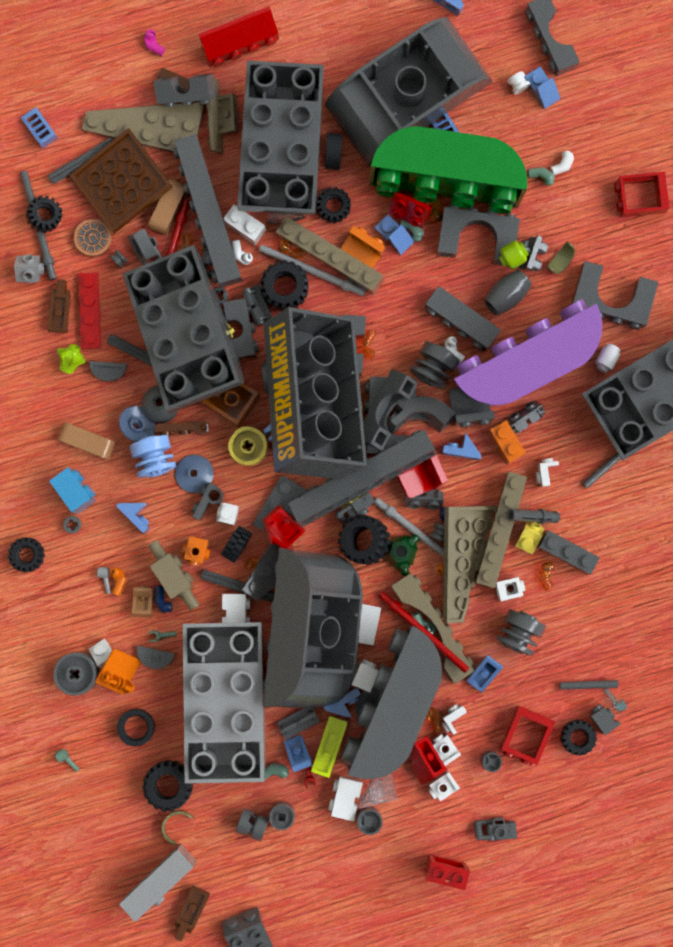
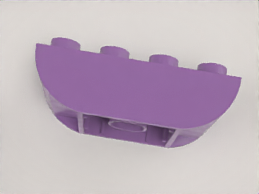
M582 299L560 312L563 322L552 327L548 318L527 328L525 332L529 340L517 345L513 337H510L491 347L494 355L493 359L482 364L478 355L460 363L457 365L460 376L454 379L456 384L467 396L477 402L489 405H503L512 403L584 365L596 351L601 339L602 319L597 304L587 308Z

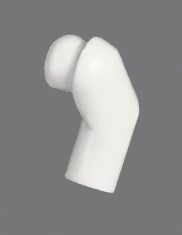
M568 150L564 151L561 163L551 166V172L557 175L568 171L574 161V155Z
M450 336L445 340L444 347L460 360V364L465 356L457 351V339Z

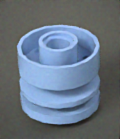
M168 435L145 437L129 445L132 458H142L141 462L134 465L136 469L144 468L137 472L138 478L160 476L177 467L176 462H166L174 458L173 454L164 455V452L171 448Z

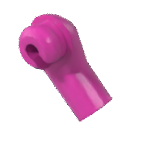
M147 30L144 34L146 48L162 57L166 48L157 44L154 30Z

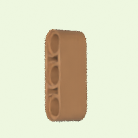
M172 178L169 182L173 188L160 198L148 224V228L163 235L168 234L182 201L187 194L184 184Z
M64 422L57 440L107 460H109L116 443Z

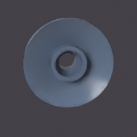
M128 407L119 417L120 430L131 441L138 442L142 438L153 436L155 432V422H152L144 415L142 407Z
M190 455L183 458L178 463L175 471L176 481L179 486L190 493L201 492L205 485L208 486L209 483H212L214 476L213 467L210 462L199 455ZM192 470L197 471L196 477L190 475Z

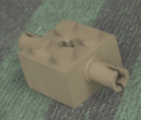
M158 540L148 545V548L157 560L150 567L171 599L181 597L189 611L199 606L200 603H198L191 592L192 587H194L192 584L194 579L189 572H184L181 566L184 564L179 556H174L170 553L166 554Z

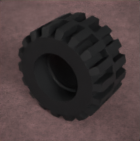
M283 260L281 263L276 261L273 266L271 264L268 266L267 271L265 270L263 277H261L260 286L267 304H270L274 309L278 308L279 311H283L287 307L298 308V305H302L304 299L307 298L309 290L308 278L302 267L295 265L293 261L290 263L287 260ZM282 276L291 277L296 283L294 292L286 296L277 294L274 291L273 284L278 278Z
M356 515L353 516L354 519L349 518L347 520L348 524H343L341 527L343 531H339L338 534L341 536V539H338V544L342 545L339 547L340 551L344 552L343 555L350 561L358 564L372 565V563H378L379 558L383 559L385 557L384 552L388 553L387 545H391V541L388 540V537H391L390 533L386 531L388 528L382 524L383 522L371 516ZM369 529L372 533V543L369 548L360 551L357 546L358 535L362 531Z
M170 760L161 761L154 765L146 773L143 780L144 785L142 786L144 790L143 795L148 799V803L152 804L155 809L159 808L164 812L166 810L174 811L182 807L189 799L193 790L192 783H185L184 765L179 764L178 761ZM164 774L174 776L179 782V791L172 797L164 796L158 791L157 781Z

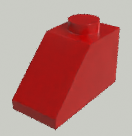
M428 736L414 743L412 748L411 768L421 785L447 770Z

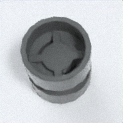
M277 802L270 811L269 820L271 825L278 830L290 828L294 822L295 810L288 802Z
M372 806L360 809L357 814V825L362 833L374 835L382 828V817L378 809Z
M244 808L235 832L244 836L249 834L250 838L261 842L269 817L261 814L256 816L253 811Z

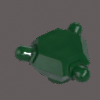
M413 534L411 537L404 535L388 539L391 541V545H387L389 551L388 553L384 552L385 558L395 569L398 568L403 576L409 574V567L413 565L417 553L416 543L420 540V537L416 534Z

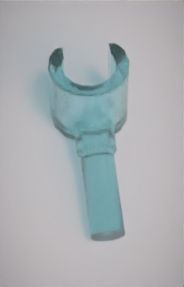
M608 688L604 690L612 700L616 711L621 712L627 709L624 699L617 701Z

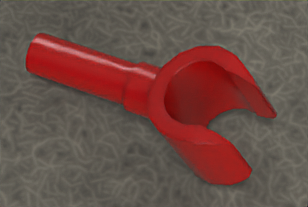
M310 766L306 767V788H308V780H312L314 787L316 786V779L312 776Z

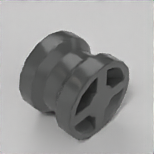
M435 522V529L430 533L429 537L444 543V525Z

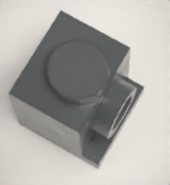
M598 704L591 709L592 713L589 714V717L603 735L606 736L621 724L618 720H613L615 716L609 708L605 709L601 704Z

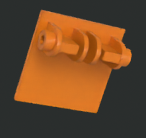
M113 648L95 683L120 694H124V692L127 694L132 693L135 687L130 681L141 663L140 659Z

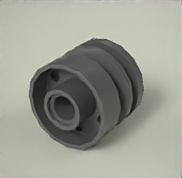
M425 341L419 352L425 360L416 358L414 363L417 366L412 365L409 371L423 383L444 390L446 384L442 380L449 381L450 379L444 371L454 372L460 360L445 347Z
M509 609L504 621L511 625L510 629L500 628V631L507 634L506 638L497 634L495 639L519 654L533 656L534 651L528 649L527 646L529 644L537 647L538 644L532 641L531 637L541 638L546 626L538 622L537 618L525 612H516Z

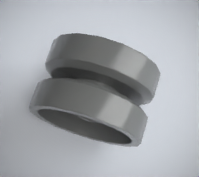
M70 653L60 658L55 665L54 681L59 690L65 694L72 696L82 695L95 687L97 684L95 680L100 670L93 657L88 653ZM76 670L80 671V673L78 674L80 677L75 676L74 673Z

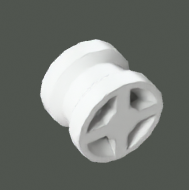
M523 71L516 73L507 80L508 85H511L513 88L512 92L514 95L523 92L531 85L524 78L525 74Z

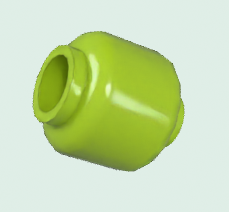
M514 240L501 248L502 255L499 259L504 267L508 265L509 268L515 269L527 261L529 253L522 242L519 243Z

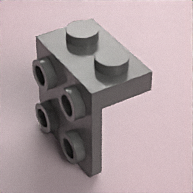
M460 388L450 389L451 409L456 412L453 419L454 427L468 428L471 427V424L478 423L479 426H483L493 421L495 418L494 410L490 411L489 404L473 400Z
M258 907L222 921L224 937L229 947H273L263 925Z

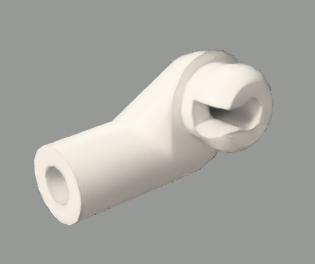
M240 240L231 241L235 260L243 265L250 264L253 256L242 251Z

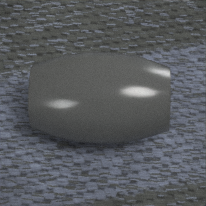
M513 271L502 277L492 286L484 298V303L496 316L501 315L519 304L527 295L532 284L522 271Z

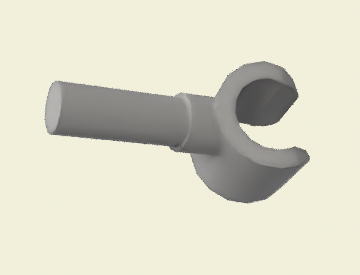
M99 567L97 577L104 578L106 594H110L109 569L107 567Z

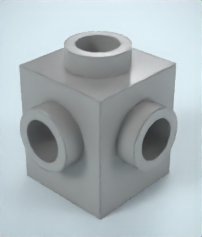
M39 255L16 256L14 264L16 282L34 283L40 281L41 275L44 274V264L40 263Z

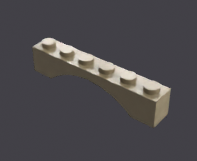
M287 216L276 231L278 238L324 262L373 296L384 280L381 273Z
M512 472L506 473L493 525L479 571H477L475 578L476 584L489 588H495L514 524V521L507 519V511L509 509L518 510L527 480L526 476Z
M410 573L391 585L402 603L420 610L431 620L441 637L442 643L470 667L466 673H463L444 656L443 667L453 683L456 684L473 673L472 667L475 665L469 656L465 657L462 653L464 648L460 641H455L451 636L454 632L448 623L444 625L440 619L443 615L437 607L433 608L430 602L433 600L428 592L425 591L423 593L420 585L422 583L417 575L412 576Z

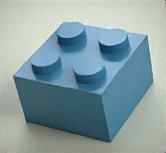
M68 467L49 480V482L72 513L79 514L96 501L94 499L96 494L90 486L84 485L82 481L85 479L78 470Z

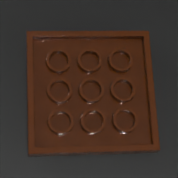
M129 128L70 174L71 178L113 234L173 188L172 184Z

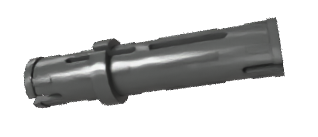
M509 509L507 511V519L509 521L537 522L538 524L547 522L558 523L560 514L558 511H546L545 509Z

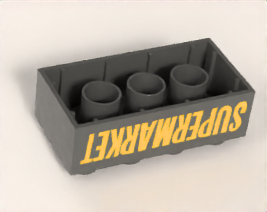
M287 307L264 323L274 472L342 479L367 467L354 318Z

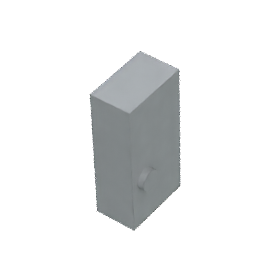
M180 844L122 899L119 905L136 922L153 905L157 907L164 901L165 898L163 896L195 866L197 860Z

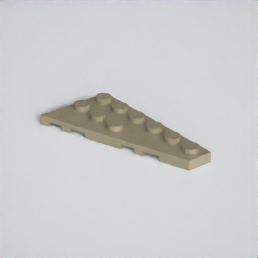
M193 102L190 105H182L180 103L174 106L156 105L86 111L82 131L115 139L129 128L142 146L174 153L173 148L176 147L175 140L195 134L198 137L206 103L199 104V102Z
M497 506L445 507L443 623L464 622L470 602L468 597L471 587L474 588L476 570L479 571L487 543L485 539L488 529L491 530V519L493 512H496Z

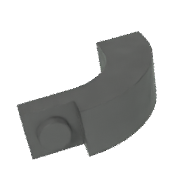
M426 396L411 397L410 400L402 401L397 405L394 414L388 420V430L391 434H394L406 422L422 420L429 423L440 433L453 421L456 412L447 404L435 398Z

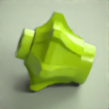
M70 344L69 347L58 348L57 350L60 357L59 369L65 373L73 374L79 365L86 362V359L83 358L84 355L80 352V347Z

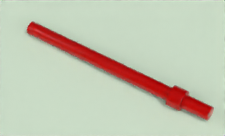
M183 199L180 211L176 214V224L166 256L175 253L183 224H186L188 218L186 214L190 204L187 199Z
M384 591L379 595V598L389 606V609L394 614L397 613L408 624L427 635L435 647L463 673L469 670V666L402 608V604L397 600L394 601Z

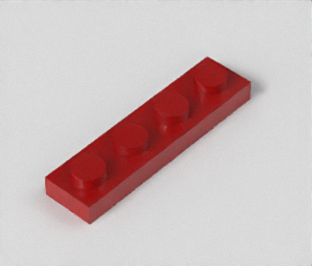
M98 272L79 273L81 349H101Z

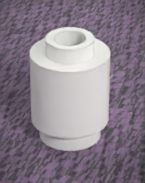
M610 343L603 346L595 361L597 369L604 373H607V371L611 372L620 356V349Z

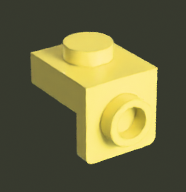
M526 522L515 547L533 554L543 536L544 528L537 522Z

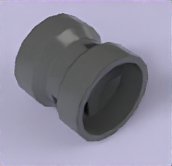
M487 751L481 757V764L487 771L496 772L501 768L502 760L496 752Z

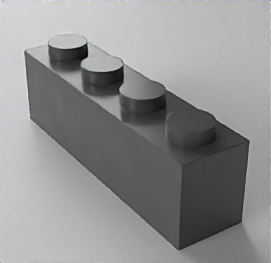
M440 286L437 287L425 304L424 308L427 309L426 312L434 318L436 316L439 317L444 326L449 329L453 327L458 331L457 334L465 340L467 338L473 342L472 345L480 351L482 349L486 351L501 331V329Z

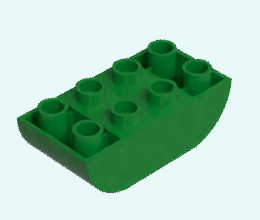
M413 126L392 133L380 144L372 160L369 186H375L376 194L385 197H393L395 192L401 190L414 192L413 199L420 202L434 203L437 196L452 198L451 205L460 208H473L475 201L488 203L489 211L499 214H510L512 207H519L526 193L527 174L525 166L516 151L499 139Z

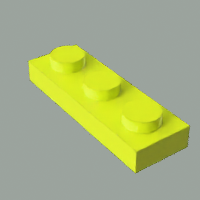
M329 715L311 772L330 777L348 723L347 721Z

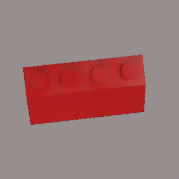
M270 6L198 34L209 67H218L226 60H236L244 53L256 52L259 50V47L274 45L279 40V33Z

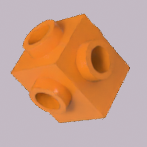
M189 536L188 544L184 543L182 555H185L184 559L188 560V564L199 566L200 563L204 564L205 560H209L211 549H208L210 541ZM198 548L199 554L194 555V550Z

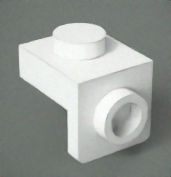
M553 458L543 459L542 463L537 465L538 472L535 473L537 484L540 483V488L550 486L548 467L559 465V462L553 461Z
M105 638L89 648L93 659L100 669L103 668L112 651Z
M453 705L447 710L449 713L442 717L444 719L442 725L447 733L450 731L453 735L457 733L451 722L467 713L463 705Z

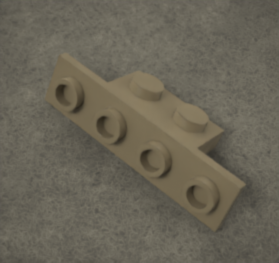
M214 78L216 97L211 99L210 103H206L209 118L207 122L210 135L209 146L211 151L223 154L222 135L238 132L236 94L233 93L220 96L219 80Z

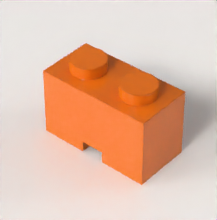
M507 420L488 431L507 465L526 454Z

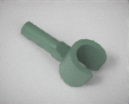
M157 630L150 631L149 633H155L157 637L155 640L149 641L157 642L161 638L176 636V631L160 633Z
M65 749L56 752L55 757L59 763L65 760L76 772L80 769L69 758V754Z

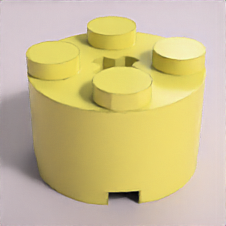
M247 426L237 429L232 434L228 448L230 455L239 465L252 467L258 465L266 458L268 444L262 432ZM247 442H249L250 445H253V447H251V451L243 449V447L246 446Z

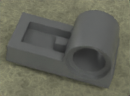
M212 483L203 487L200 494L203 497L200 503H195L191 511L194 513L192 517L199 521L202 520L209 504L218 505L224 499L222 490ZM212 491L220 493V498L217 501L210 500V493Z

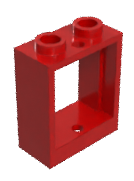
M665 171L619 176L614 184L615 193L618 194L619 201L616 203L617 212H620L621 218L662 214L670 209ZM655 182L657 207L627 210L624 185Z
M517 705L500 746V749L504 751L503 755L514 758V756L522 758L521 762L532 766L533 763L538 765L555 721ZM521 716L546 726L534 757L508 747Z
M428 854L424 870L426 881L466 890L470 873L466 863Z

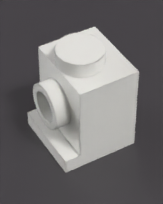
M224 502L221 503L218 507L216 521L235 526L240 507Z
M519 577L496 582L495 586L499 601L521 597L525 591L524 582L519 580ZM508 585L513 586V591L511 593L507 591Z
M440 734L432 740L434 742L432 745L445 766L461 756L447 734L444 736ZM444 745L449 747L447 752H442L441 750Z
M448 770L429 783L431 787L429 789L430 794L434 799L439 798L440 801L460 789ZM445 784L447 786V789L445 791H441L439 789L440 785Z

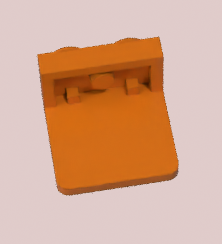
M353 226L349 231L348 238L340 249L373 268L385 251L384 242L377 237L372 238L367 235L368 232L364 228Z

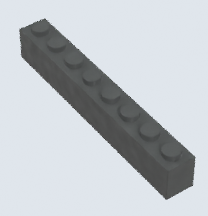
M197 135L175 140L176 147L173 148L175 158H180L182 164L178 166L181 177L185 176L187 180L184 183L186 193H191L193 199L189 203L192 212H197L198 218L195 219L198 230L202 229L204 235L200 237L203 248L207 247L209 254H206L209 266L213 265L215 272H211L214 283H219L220 288L242 282Z
M425 429L413 432L410 435L411 437L395 442L394 446L389 449L380 450L371 459L366 458L367 467L342 479L329 478L323 485L314 486L309 489L308 493L292 498L288 505L297 523L304 527L437 455L438 453Z

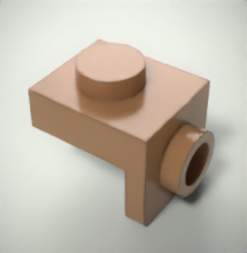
M146 586L133 587L132 617L151 618L153 606L152 588Z

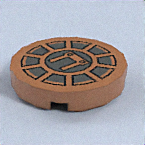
M88 219L77 226L74 232V242L82 254L98 257L106 253L110 248L112 234L104 222L98 219Z

